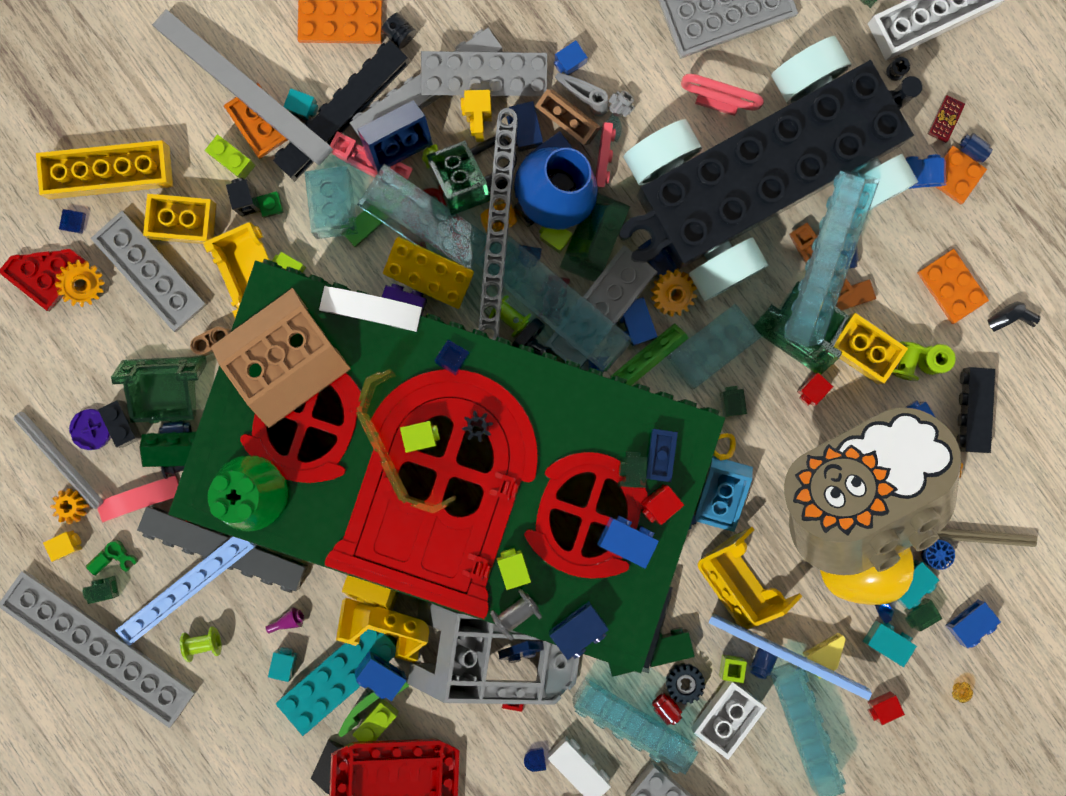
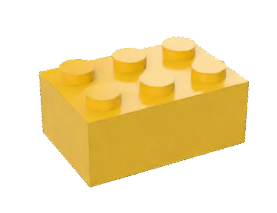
M147 194L143 236L150 240L203 244V242L214 238L217 204L211 199Z
M853 313L847 317L826 350L879 385L885 384L908 348L857 313Z

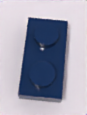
M651 238L640 245L638 249L647 248L651 244ZM666 249L661 251L653 260L648 261V264L658 272L656 274L658 278H660V274L665 275L667 270L674 273L675 269L678 270Z
M658 429L651 430L645 479L671 482L678 432Z
M525 641L498 651L499 660L517 663L521 661L522 657H535L537 652L544 650L543 641Z

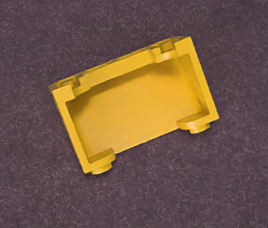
M251 222L203 242L206 252H211L214 258L212 260L220 270L233 301L231 302L232 306L237 308L232 311L235 318L255 260L262 263L264 259L270 260L261 240L263 234L259 226H254Z

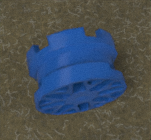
M938 539L933 545L921 551V558L929 567L944 570L953 564L955 550L950 543Z

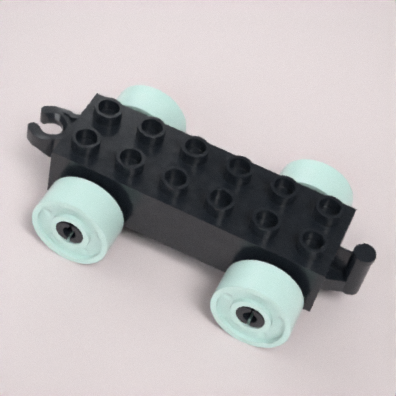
M831 36L796 54L772 73L771 77L786 103L789 104L788 106L705 152L697 155L702 150V146L686 119L674 122L646 137L623 156L637 183L643 185L638 192L637 198L646 214L630 218L624 223L619 233V238L625 241L637 230H645L651 236V244L645 249L635 250L631 255V260L633 262L645 263L653 260L661 251L666 249L675 266L680 270L705 256L707 262L689 273L705 302L769 266L753 237L732 247L730 241L852 173L856 179L837 191L852 219L861 216L918 183V180L903 154L881 164L879 158L899 148L914 136L900 109L921 93L922 82L915 76H909L902 80V83L895 90L889 91L872 60L843 74L852 64L836 36Z

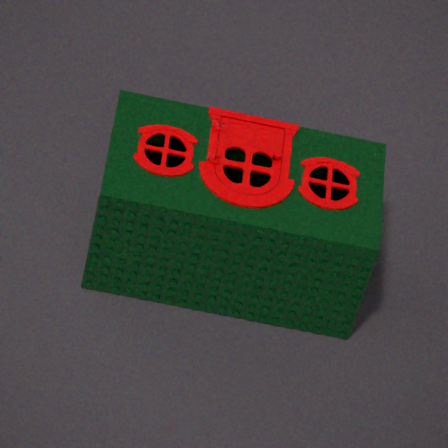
M264 259L263 263L255 260L231 332L293 288L308 308L307 311L324 335L351 368V370L330 384L341 399L344 410V422L341 426H336L313 417L312 413L319 395L317 393L306 401L304 410L301 413L292 411L284 417L296 421L298 428L288 455L283 456L274 449L269 440L268 432L270 428L246 404L219 365L168 515L492 624L495 623L490 614L491 611L494 610L500 615L522 598L518 590L522 589L526 594H529L538 606L542 618L539 619L533 614L514 628L513 631L555 644V642L550 637L549 630L589 601L609 630L606 632V637L596 644L592 642L585 647L586 651L583 654L642 673L726 418L720 416L721 411L710 407L696 408L697 403L686 399L675 401L673 400L674 395L666 392L651 393L649 392L650 387L642 384L627 385V380L613 375L610 379L603 377L604 372L594 368H590L588 371L579 369L581 364L566 360L565 364L556 361L557 356L543 352L542 356L534 354V349L520 344L519 348L511 346V341L501 337H496V340L489 339L487 333L477 329H473L472 333L468 332L464 325L450 321L449 325L444 324L440 317L429 313L426 314V317L420 315L417 332L390 325L319 311L324 286L349 291L351 289L336 282H333V285H331L323 278L310 274V277L305 276L306 274L301 273L300 270L288 266L284 269L278 263ZM357 290V291H356V292H359V293H364V294L371 295V294H369V293H366V292H363V291H360V290ZM301 334L293 335L290 340L291 345L294 348L300 347L303 344V336ZM258 363L251 365L249 369V374L253 378L260 376L262 368ZM474 411H477L478 417H482L483 414L487 413L488 415L485 419L487 423H494L492 426H488L487 429L492 434L488 437L494 454L493 467L488 473H482L459 465L456 460L466 432L462 428L468 426V422L464 417L474 418ZM440 415L447 416L452 420L453 430L445 454L442 457H435L420 451L405 452L401 427L423 423ZM482 420L478 422H472L473 426L479 427L484 430V428L481 426L483 423ZM314 427L337 436L336 444L323 457L307 463L298 460V454L307 428ZM652 429L678 432L671 482L645 479ZM241 456H259L268 459L285 477L287 483L288 498L284 511L272 524L256 531H240L228 526L211 514L208 504V490L217 472L227 462ZM407 461L431 468L437 473L431 495L423 502L414 503L407 500L397 487V477L400 468ZM584 472H592L596 475L586 507L581 508L556 498L559 488L571 477ZM457 477L482 486L484 493L476 512L469 516L456 517L445 510L443 497L450 478ZM608 478L616 481L625 495L628 508L626 519L632 522L630 527L638 531L641 527L654 532L653 538L659 541L646 569L610 551L591 558L584 557L581 554L590 524L598 522L607 525L610 517L596 512V505L604 481ZM665 484L672 489L684 506L662 525L655 521L651 523L642 513L645 508L641 503L661 485ZM554 508L581 517L582 522L574 546L570 551L562 549L553 537L549 518L550 511ZM515 548L516 552L520 550L522 552L531 583L506 590L497 558L501 557V552Z

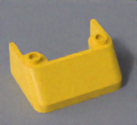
M753 526L730 537L698 561L699 571L736 623L745 629L754 628L786 615L802 598L800 593L785 599L782 593L775 588L764 590L741 558L747 551V545L744 540L755 530Z

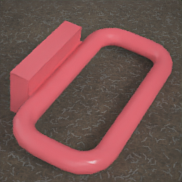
M686 74L681 80V86L685 90L698 94L695 104L735 116L738 107L756 111L764 104V99L757 93L700 75Z

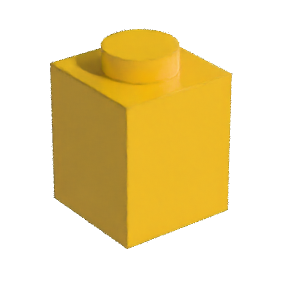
M74 530L62 533L43 542L51 562L63 559L82 550L81 539Z

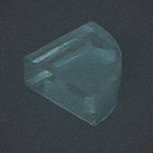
M612 114L606 122L613 123L612 129H616L614 141L618 142L622 132V125L619 117Z

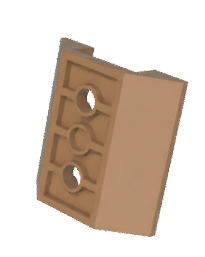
M293 288L211 346L217 362L246 404L268 428L351 370L342 355L332 346L309 314L308 308ZM295 334L303 336V344L298 348H294L290 342L291 337ZM258 363L262 368L260 376L253 378L249 374V369L251 365Z

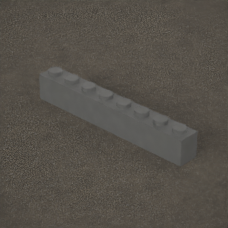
M147 506L145 508L137 531L143 533L142 536L152 540L158 538L163 540L162 544L174 547L176 545L181 547L184 553L202 555L201 559L203 560L233 537L168 515V511L155 506ZM255 546L227 569L233 570L236 568L241 570V574L253 578L254 575L261 578L260 581L268 585H273L274 583L280 585L281 590L292 593V591L299 590L308 565Z

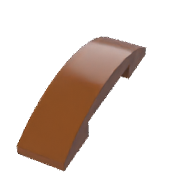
M808 222L789 234L814 277L836 303L855 292L844 274H840L818 242L819 238Z

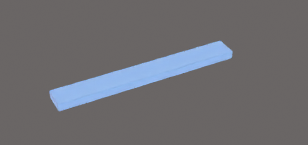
M236 537L230 538L115 631L126 644H133L257 544Z
M712 614L708 622L868 701L872 695L870 688L719 615Z

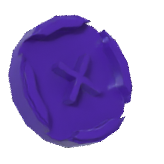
M97 409L80 411L70 422L69 433L71 434L72 441L81 449L97 450L107 445L111 439Z

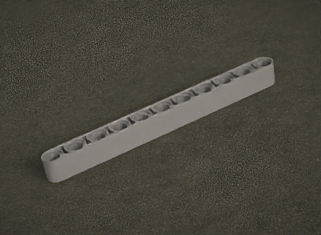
M165 9L152 24L170 42L317 165L320 166L333 151L323 139L168 10Z
M510 108L501 110L497 118L478 330L483 332L486 329H492L494 331L492 340H496V337L499 336L518 127L517 115ZM505 116H511L514 120L511 124L506 125L502 123V119ZM509 137L512 142L508 146H502L500 144L501 139ZM502 158L510 161L509 165L505 168L498 166V162ZM499 180H506L508 182L505 189H498L496 187ZM504 201L506 207L504 210L498 211L494 208L495 203ZM494 223H503L504 229L501 232H494L492 230ZM495 243L502 246V250L498 254H493L490 251L491 246ZM498 265L500 272L494 276L490 275L488 272L490 266ZM490 286L498 288V294L494 297H489L486 293ZM489 307L496 309V315L492 319L485 317V310Z

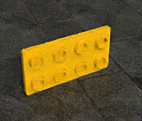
M398 236L394 241L383 270V275L459 309L474 271Z

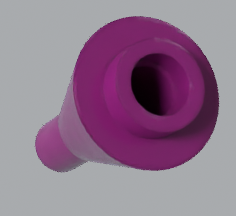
M293 607L279 618L277 622L267 625L265 627L266 631L270 634L279 629L302 627L304 615L301 610Z

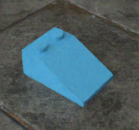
M713 456L697 506L696 522L735 532L753 479V467L729 460H719Z

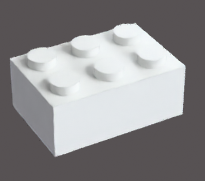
M725 681L691 729L696 736L729 760L767 708L761 701L736 682Z

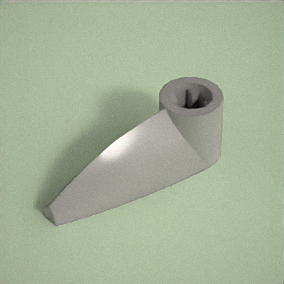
M559 72L556 74L555 78L569 92L590 105V111L593 115L603 116L607 113L608 95L604 90L578 78Z

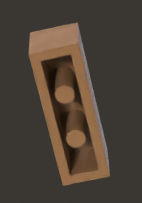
M547 89L535 105L537 109L583 145L590 144L602 128L554 89Z

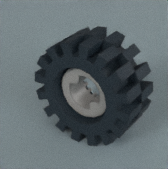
M681 663L679 666L675 665V668L670 669L669 675L666 676V687L670 696L676 702H682V704L687 702L692 704L694 700L698 701L700 699L699 696L704 694L703 689H705V679L698 668L689 663L688 665L685 663ZM684 678L690 679V687L687 689L681 688V680Z

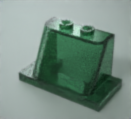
M598 193L594 209L583 222L577 225L560 268L595 282L604 271L630 206Z
M797 281L779 308L771 304L756 320L751 329L814 373L818 372L822 375L842 354L834 345L850 316L822 298L815 291Z
M206 356L122 360L112 374L111 381L112 385L123 384L130 423L149 422L155 424L160 421L179 422L181 420H194L196 416L195 381L199 380L207 364Z

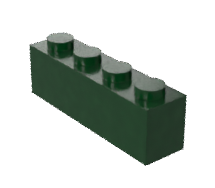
M196 432L142 434L139 446L142 467L185 466Z
M677 627L671 629V633L663 635L661 632L651 667L695 657L687 629ZM608 663L612 677L635 672Z

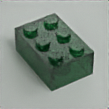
M466 140L426 155L431 174L451 216L490 201L488 184Z

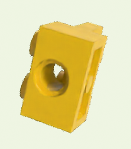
M490 90L464 91V98H461L462 116H466L467 122H470L471 136H475L476 142L485 141L484 122L492 121Z

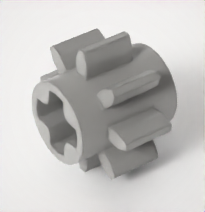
M617 91L608 100L611 103L609 110L617 117L622 115L626 117L635 108L632 105L634 98L626 91H621V93Z

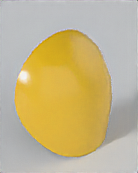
M910 547L898 553L900 560L894 566L878 572L875 567L854 575H835L822 570L820 572L826 587L835 596L858 604L882 605L898 600L908 591L914 574L913 555Z

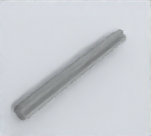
M24 412L17 413L14 416V421L92 508L97 509L103 504L102 498Z

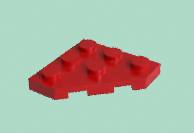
M72 249L12 255L0 268V274L42 308L50 312L63 296L58 295L57 291L60 288L55 286V282L60 281L57 279L56 274L62 273L61 266L66 268L68 267L67 262L70 261L72 264H76V260L84 264L86 260Z

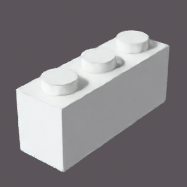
M565 736L548 753V760L583 796H602L611 788L609 775L603 769L599 771L594 766L595 761L590 755H584L579 750L581 747L573 738L569 740Z

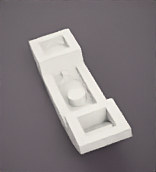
M324 286L319 311L390 325L417 332L422 307L327 286Z

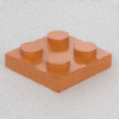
M951 146L943 157L946 160V186L936 188L961 205L968 198L987 169L955 146Z

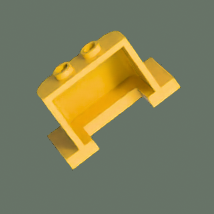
M349 598L342 600L336 636L337 641L356 646L360 643V636L370 629L397 637L395 658L412 663L418 661L419 649L428 643L429 627L423 620Z

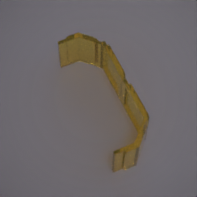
M390 369L383 373L377 372L365 379L359 397V402L361 403L356 408L358 411L356 414L373 449L379 453L382 459L380 461L398 499L403 501V503H412L410 505L412 507L435 513L449 506V503L457 499L455 495L434 505L408 495L367 413L376 385L396 376Z

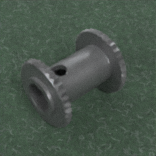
M522 589L518 590L522 598L500 615L494 610L490 613L498 629L509 640L514 639L510 631L531 615L535 614L539 619L542 618L538 606L529 594H526Z

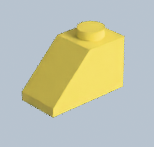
M837 633L802 654L804 657L834 671L838 669L846 639L842 634Z

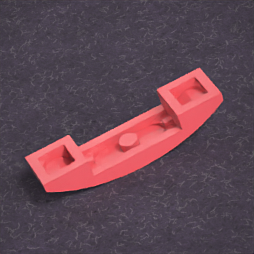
M338 131L330 144V147L333 149L331 153L339 159L392 185L404 188L413 171V168L399 162L378 173L368 160L363 146L356 144V140Z
M174 475L168 477V479L158 480L103 499V504L97 508L101 521L106 522L147 506L173 499L179 484L177 476Z

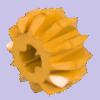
M503 203L501 205L494 206V208L498 211H502L506 207V204ZM511 204L508 228L517 222L516 214ZM485 209L480 214L481 223L486 233L489 209ZM496 222L492 230L500 232L504 229V224Z
M67 488L66 492L60 490L58 492L59 497L54 496L52 498L56 502V504L50 506V508L56 509L52 516H59L58 522L60 523L64 521L67 524H72L73 521L80 522V516H86L87 514L83 508H88L89 505L83 503L85 499L82 496L80 497V493L77 490L73 491L72 488ZM67 504L72 505V509L67 508Z

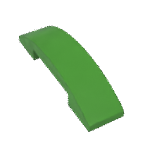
M406 678L407 681L402 686L397 695L409 686V684H407L408 678ZM374 690L365 695L351 710L339 731L340 737H343L359 724L361 720L357 714L380 698L374 693Z

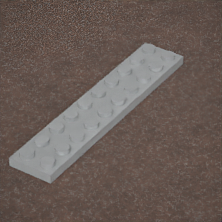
M25 570L21 571L0 601V608L168 728L172 727L196 693L191 687L133 646L126 644L119 636Z

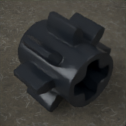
M474 411V418L464 417L468 422V426L463 427L462 430L470 432L469 440L474 436H478L479 442H482V435L484 433L488 436L492 435L487 429L488 426H492L494 423H487L485 420L488 415L487 413L483 414L482 417H478L477 411ZM482 420L483 432L477 431L475 433L472 422Z

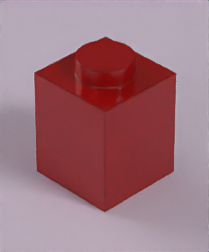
M817 372L813 373L797 392L801 395L799 399L807 406L810 404L815 406L834 386Z
M665 484L661 485L641 503L645 508L642 511L645 517L651 523L655 521L660 525L684 506L672 489Z
M891 691L868 701L870 717L881 725L905 715L897 696Z

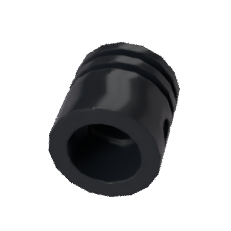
M398 12L391 15L381 28V31L399 49L408 45L417 32Z

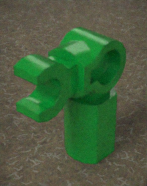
M113 540L106 545L105 551H101L86 565V568L92 575L96 576L112 561L113 557L116 561L120 562L121 569L127 572L130 568L126 565V561L130 560L135 565L138 560L135 556L126 553L127 550L121 541Z

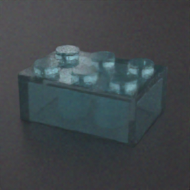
M347 166L305 171L310 226L313 236L316 239L358 234L351 173Z

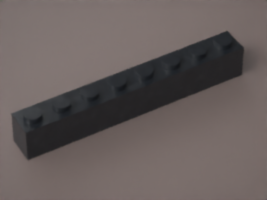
M390 40L386 44L383 43L376 51L377 54L372 59L368 58L363 63L362 69L349 77L348 84L343 89L339 88L329 103H325L320 107L319 113L314 119L310 118L305 123L309 129L329 146L336 132L343 133L351 125L352 118L359 112H363L410 64L408 57ZM291 142L285 148L279 149L273 160L294 182L314 163Z

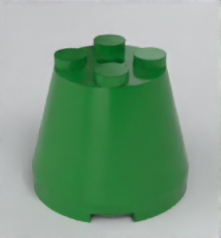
M241 456L230 460L217 472L208 490V504L211 514L228 526L240 531H256L272 524L284 511L288 498L285 477L282 476L271 461L259 456Z

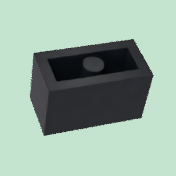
M237 178L232 180L231 184L226 185L233 211L241 217L261 212L256 187L247 179Z
M116 400L98 409L116 448L126 447L141 440L142 435L126 401Z

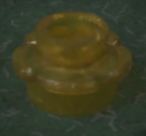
M958 682L953 686L952 697L955 700H959L960 703L971 700L973 690L968 683Z

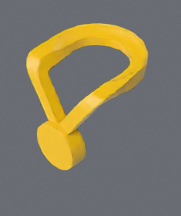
M720 434L718 440L729 438L730 449L726 454H719L715 450L713 455L717 459L726 460L733 456L736 449V440L733 434Z

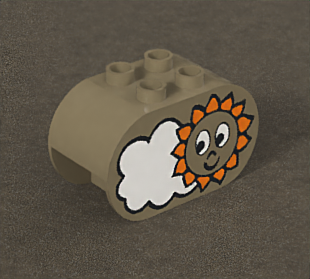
M893 408L876 415L797 458L786 474L784 494L790 512V534L800 555L812 566L824 572L835 575H854L872 567H875L878 572L885 571L900 560L898 553L913 546L916 551H922L933 545L939 539L937 532L947 525L956 506L961 454L959 445L952 432L940 420L924 411L913 408Z

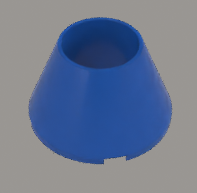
M563 147L539 149L523 160L515 175L514 191L522 211L528 218L543 227L560 230L580 224L590 215L596 204L598 187L595 175L587 158L575 149ZM560 169L568 173L574 180L576 191L567 192L555 187L548 178L547 170Z

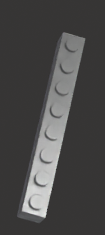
M487 28L484 31L483 29L477 31L471 40L461 42L456 46V50L453 51L503 52V48L490 29ZM421 74L417 77L413 76L404 82V86L398 90L397 88L391 90L382 101L377 100L372 103L369 110L356 114L350 124L359 136L358 128L413 100L423 110L443 95H421Z

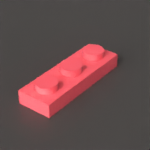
M607 122L602 124L595 175L597 187L600 188L605 187V184L609 183L610 171H607V165L611 163L613 150H610L611 141L614 142L616 129H612L613 123Z

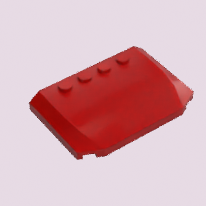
M439 739L352 742L331 753L329 796H458L460 750Z

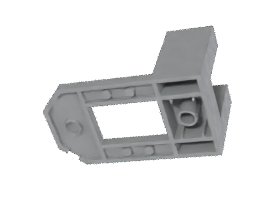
M420 599L417 619L423 620L427 625L441 630L436 663H410L407 684L443 703L555 705L561 699L560 696L576 684L580 657L576 659L572 657L567 660L557 645L543 641L544 650L540 651L536 681L486 680L492 638H507V636H504L495 624ZM513 630L510 631L514 639L540 640Z

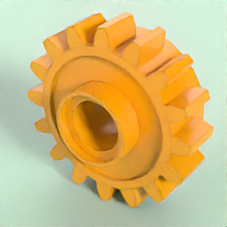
M76 260V264H72L69 261L67 262L68 267L64 268L61 266L62 273L56 274L57 279L60 281L55 282V286L60 288L57 291L58 295H64V302L70 299L72 306L79 302L80 306L83 307L86 301L89 305H92V298L99 300L97 292L103 293V289L99 286L104 285L105 282L99 279L103 275L101 272H96L97 267L95 265L89 267L88 261L81 264L79 260ZM83 279L85 284L82 287L74 286L75 281Z
M676 269L674 273L667 270L665 275L660 274V278L658 281L654 280L655 286L651 289V292L654 293L651 300L656 302L654 307L660 309V312L664 315L667 313L671 317H673L674 313L681 316V310L688 312L687 306H694V303L691 301L692 298H697V295L693 293L697 287L692 284L693 280L691 277H688L687 273H681ZM676 289V294L671 297L672 291Z

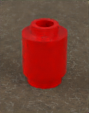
M662 693L651 703L654 707L653 710L666 725H675L682 719V710L669 695L666 696Z

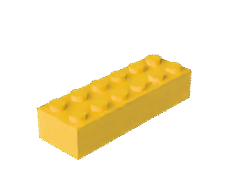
M163 140L36 153L39 195L49 200L173 187L170 146Z
M347 575L342 588V592L353 600L393 611L399 594L397 591Z

